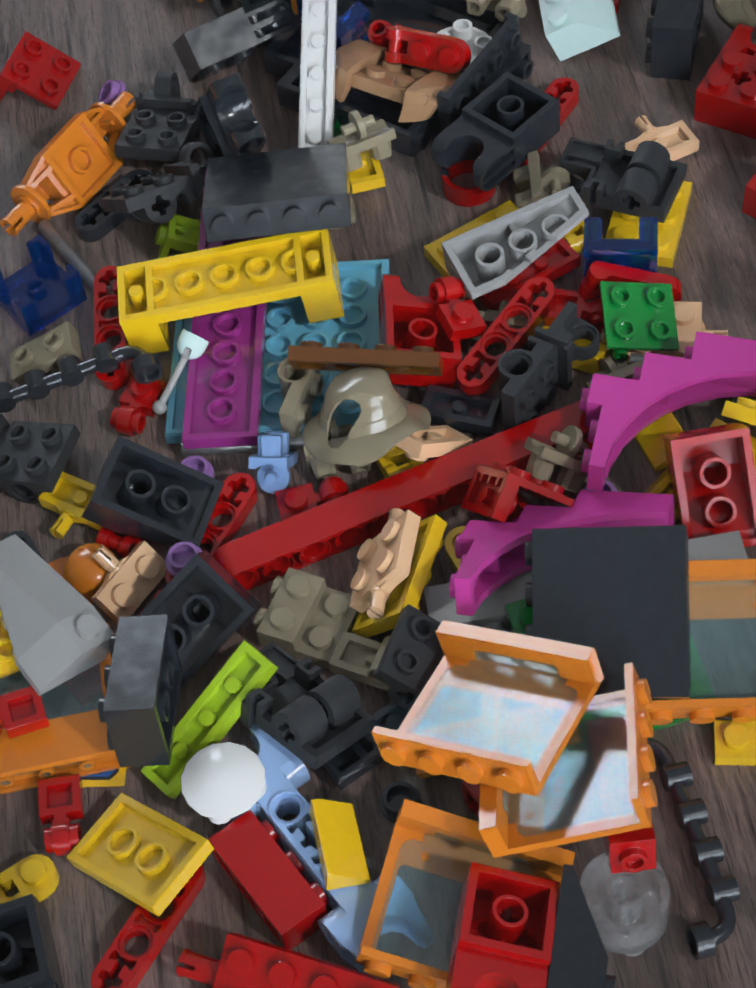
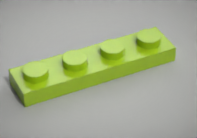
M244 640L176 725L170 765L144 766L141 772L165 795L176 799L182 791L181 776L186 763L199 750L221 742L240 718L242 700L257 688H263L279 667L253 645Z

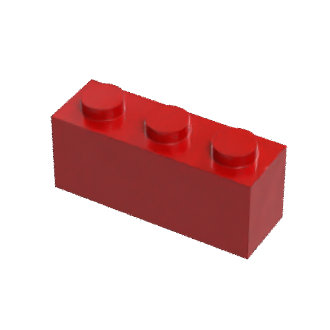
M249 810L208 839L214 848L212 853L216 861L283 948L293 949L320 929L318 920L327 914L325 905L329 903V900L316 881L309 884L301 875L304 872V868L296 855L290 849L285 853L276 843L280 840L279 836L267 819L260 822L252 811Z

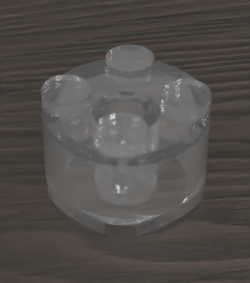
M606 852L596 856L584 869L580 885L604 948L608 951L625 954L630 957L638 956L661 938L668 924L670 887L665 872L656 861V869L642 870L635 873L622 872L611 874Z

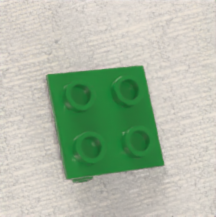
M600 281L606 349L609 350V353L613 354L614 359H625L630 350L679 351L671 284Z

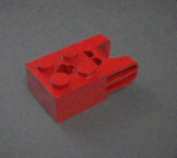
M739 23L696 89L694 120L756 139V46L751 42V34L754 27Z
M382 274L378 293L379 344L393 345L397 347V350L412 351L414 346H428L434 348L435 352H440L443 359L442 376L389 374L391 384L428 387L431 384L454 389L457 368L461 363L460 340L450 341L435 314L439 304H433L429 295L415 296L408 293L403 288L399 275Z
M471 862L460 893L446 988H546L548 967L552 955L560 882Z

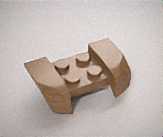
M361 39L350 42L336 50L335 99L340 103L343 102L351 87L401 103L403 105L398 122H417L429 119L438 108V92L440 90L447 92L463 73L430 72L422 68H406L402 66V63H388L385 61L386 47Z

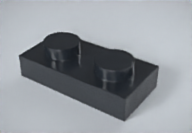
M429 384L421 404L430 412L432 425H447L453 429L487 436L492 435L501 410L500 398L482 394L468 395L461 390Z

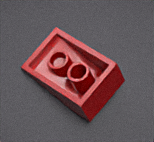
M741 422L663 435L668 474L674 494L680 525H686L688 540L739 530L744 547L756 546V471L749 427Z

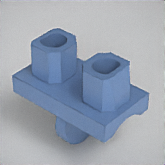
M267 431L265 434L258 435V453L249 457V469L260 467L257 473L259 486L262 490L271 494L287 488L291 478L289 468L298 463V451H289L288 431Z

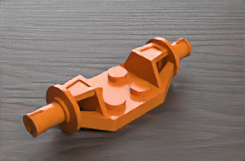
M122 91L111 105L95 102L89 107V110L76 113L34 157L21 183L14 186L11 190L10 195L15 207L0 220L2 228L9 224L4 230L6 233L16 237L30 220L36 223L45 219L49 221L53 216L83 208L123 165V158L116 157L114 145L126 126L124 119L136 108V100H133L130 104L128 103L134 97L132 94ZM104 136L109 138L108 144L103 139ZM50 200L53 201V203L48 205L46 201Z

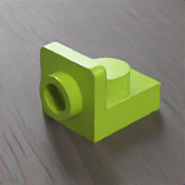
M175 214L170 221L166 222V225L160 224L155 237V244L160 245L158 258L167 257L170 248L186 253L198 251L200 221Z

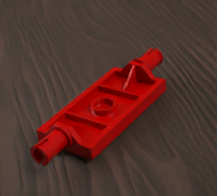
M234 932L227 933L220 960L185 948L178 962L184 963V966L178 965L176 967L177 976L210 985L211 988H400V984Z

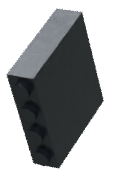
M346 143L208 158L202 204L207 242L351 226L350 174Z
M686 525L532 529V541L525 542L526 566H532V582H526L525 601L526 607H533V624H526L525 635L595 648L604 679L594 696L625 689L624 664L632 662L639 679H647L652 700L691 699L689 554Z

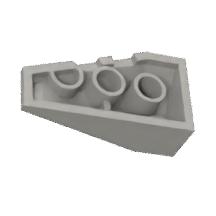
M570 186L442 242L446 269L450 276L462 280L465 288V297L473 300L509 283L588 217L589 211L575 188Z
M16 534L0 541L1 621L4 630L8 631L11 640L15 665L38 696L106 660L110 650V636L114 633L94 606Z

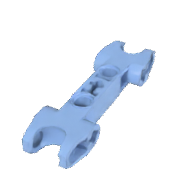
M254 723L249 728L251 732L250 738L265 768L267 790L250 810L255 816H259L262 821L264 819L269 821L279 836L280 840L278 842L285 851L290 849L296 855L304 868L303 873L311 883L316 881L329 900L328 904L333 910L318 920V925L326 940L344 962L356 971L368 974L364 972V965L355 963L380 877L373 882L370 880L368 884L326 890L310 817V805L297 791L299 787L310 780L309 772L302 760ZM244 812V813H242V814H240V815H238V816H236V817H234V818H231V819H232L233 821H235L236 819H238L240 816H242V815L245 814L246 812ZM287 814L298 815L291 821L281 820ZM306 836L308 837V842L310 843V846L307 847L305 842ZM396 876L379 937L390 932L401 933L417 947L424 950L433 944V933L417 907L411 891Z

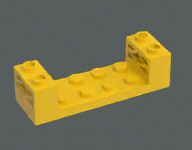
M328 229L280 234L117 267L119 323L129 345L139 346L146 350L147 353L154 354L169 351L168 322L288 298L301 296L309 323L345 317L338 262Z

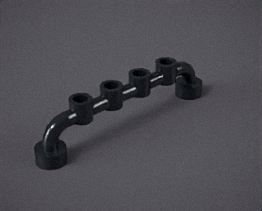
M99 343L92 349L93 358L81 363L75 356H66L58 362V372L46 376V373L41 369L30 370L24 376L26 384L12 389L9 383L0 382V413L12 411L16 407V403L28 398L35 400L43 399L49 395L50 390L59 386H77L83 382L85 376L95 372L110 373L118 367V363L126 360H132L130 367L134 379L141 384H149L158 380L163 372L159 358L155 354L147 353L146 350L139 346L128 345L113 349L110 343Z
M647 738L654 758L660 768L662 785L666 792L669 791L672 798L677 823L681 829H684L689 841L692 861L701 871L705 881L708 901L712 907L715 906L719 918L718 923L711 928L705 920L687 924L685 926L687 944L695 960L715 956L716 945L725 942L734 932L737 919L732 902L740 899L739 886L734 875L721 876L716 863L724 860L723 847L718 836L706 838L701 824L708 823V812L703 799L696 798L691 800L686 790V787L693 785V775L688 762L676 763L667 746L656 739Z

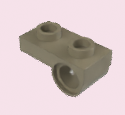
M68 321L8 353L12 379L19 386L26 384L24 376L30 370L41 369L45 373L50 371L58 372V362L66 356H75L79 359L80 363L83 362L79 335L76 332V328Z
M288 358L280 362L277 368L284 399L278 414L282 431H288L289 437L297 439L302 426L306 425L311 418L312 403L315 396L319 397L323 391L324 375L320 374V370L294 369L288 362Z
M345 631L328 663L330 672L342 674L347 678L388 691L390 686L374 677V674L390 636L385 637L382 643Z

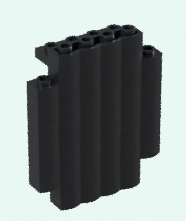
M337 0L336 50L358 39L370 42L367 34L371 23L376 20L387 21L391 26L397 23L408 28L438 33L440 30L453 26V23L458 19H467L472 22V27L486 32L492 39L466 70L460 71L463 73L447 92L441 90L438 92V108L429 119L417 122H398L403 104L351 87L343 102L340 103L335 99L334 118H337L340 124L346 125L350 123L349 112L357 110L362 118L373 115L375 121L383 119L389 128L393 127L395 129L397 138L391 140L392 150L413 157L420 150H424L427 147L430 137L436 138L462 115V109L503 74L509 72L522 80L530 77L534 66L531 60V45L520 42L521 32L519 31L518 16L506 12L503 22L499 21L495 17V12L485 10L480 16L472 15L467 12V0ZM298 14L295 16V22L291 29L275 37L263 50L266 72L281 77L276 84L280 105L299 112L302 29V15ZM402 64L403 67L410 69L421 68L412 65Z

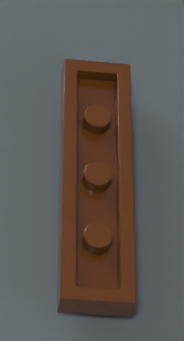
M301 341L300 346L289 345L287 360L294 369L344 372L358 367H375L385 370L388 374L443 375V359L440 352H435L434 348L428 346H414L412 351L397 350L396 346L388 344H377L374 346V349H360L358 344L348 342L338 343L336 348L322 347L323 344L316 341Z

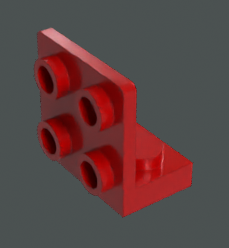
M25 31L0 73V102L7 91L13 94L17 88L56 110L78 72L81 63Z
M493 462L491 468L477 465L461 508L505 523L507 517L514 511L517 505L518 490L568 507H572L575 500L564 496L565 488L560 485L531 477V473L522 469Z

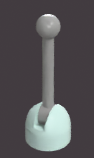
M185 329L182 330L177 341V350L181 358L160 399L152 405V409L156 414L160 415L166 412V402L188 359L192 360L201 357L209 344L207 340Z

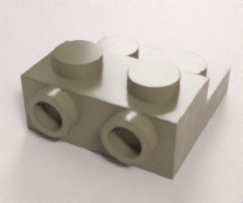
M289 567L284 577L277 576L274 579L270 591L272 601L268 609L260 608L255 617L254 630L257 632L260 647L264 648L274 642L295 659L303 660L307 657L311 660V664L329 669L328 663L345 631L352 633L359 613L349 606L352 594L327 587L323 577Z

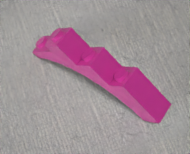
M696 331L694 346L686 345L684 358L645 352L642 367L635 366L632 379L593 373L590 388L583 387L579 406V410L586 411L585 427H590L588 442L593 443L592 450H584L581 472L588 473L587 489L602 491L609 470L622 449L642 429L662 416L690 404L716 398L756 397V340Z
M580 490L572 507L525 505L519 518L514 519L513 522L469 520L462 534H458L456 537L455 555L461 561L456 574L453 573L449 582V595L455 599L456 614L473 616L482 602L501 585L524 572L532 570V566H526L525 542L532 541V529L675 525L674 494Z

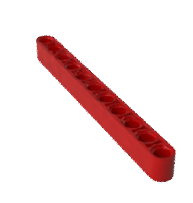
M580 401L574 402L227 542L215 551L213 558L248 591L274 580L277 576H284L289 567L299 570L363 544L369 538H375L381 533L383 527L388 522L389 511L393 508L402 509L404 512L410 510L420 516L421 519H424L463 503L478 464L491 468L493 462H497L525 471L532 453L524 448L528 437L556 448L557 443L551 441L552 433L554 431L562 432L567 426L572 425L582 430L583 442L587 443L588 449L592 450L593 443L588 442L590 427H585L586 411L579 410Z

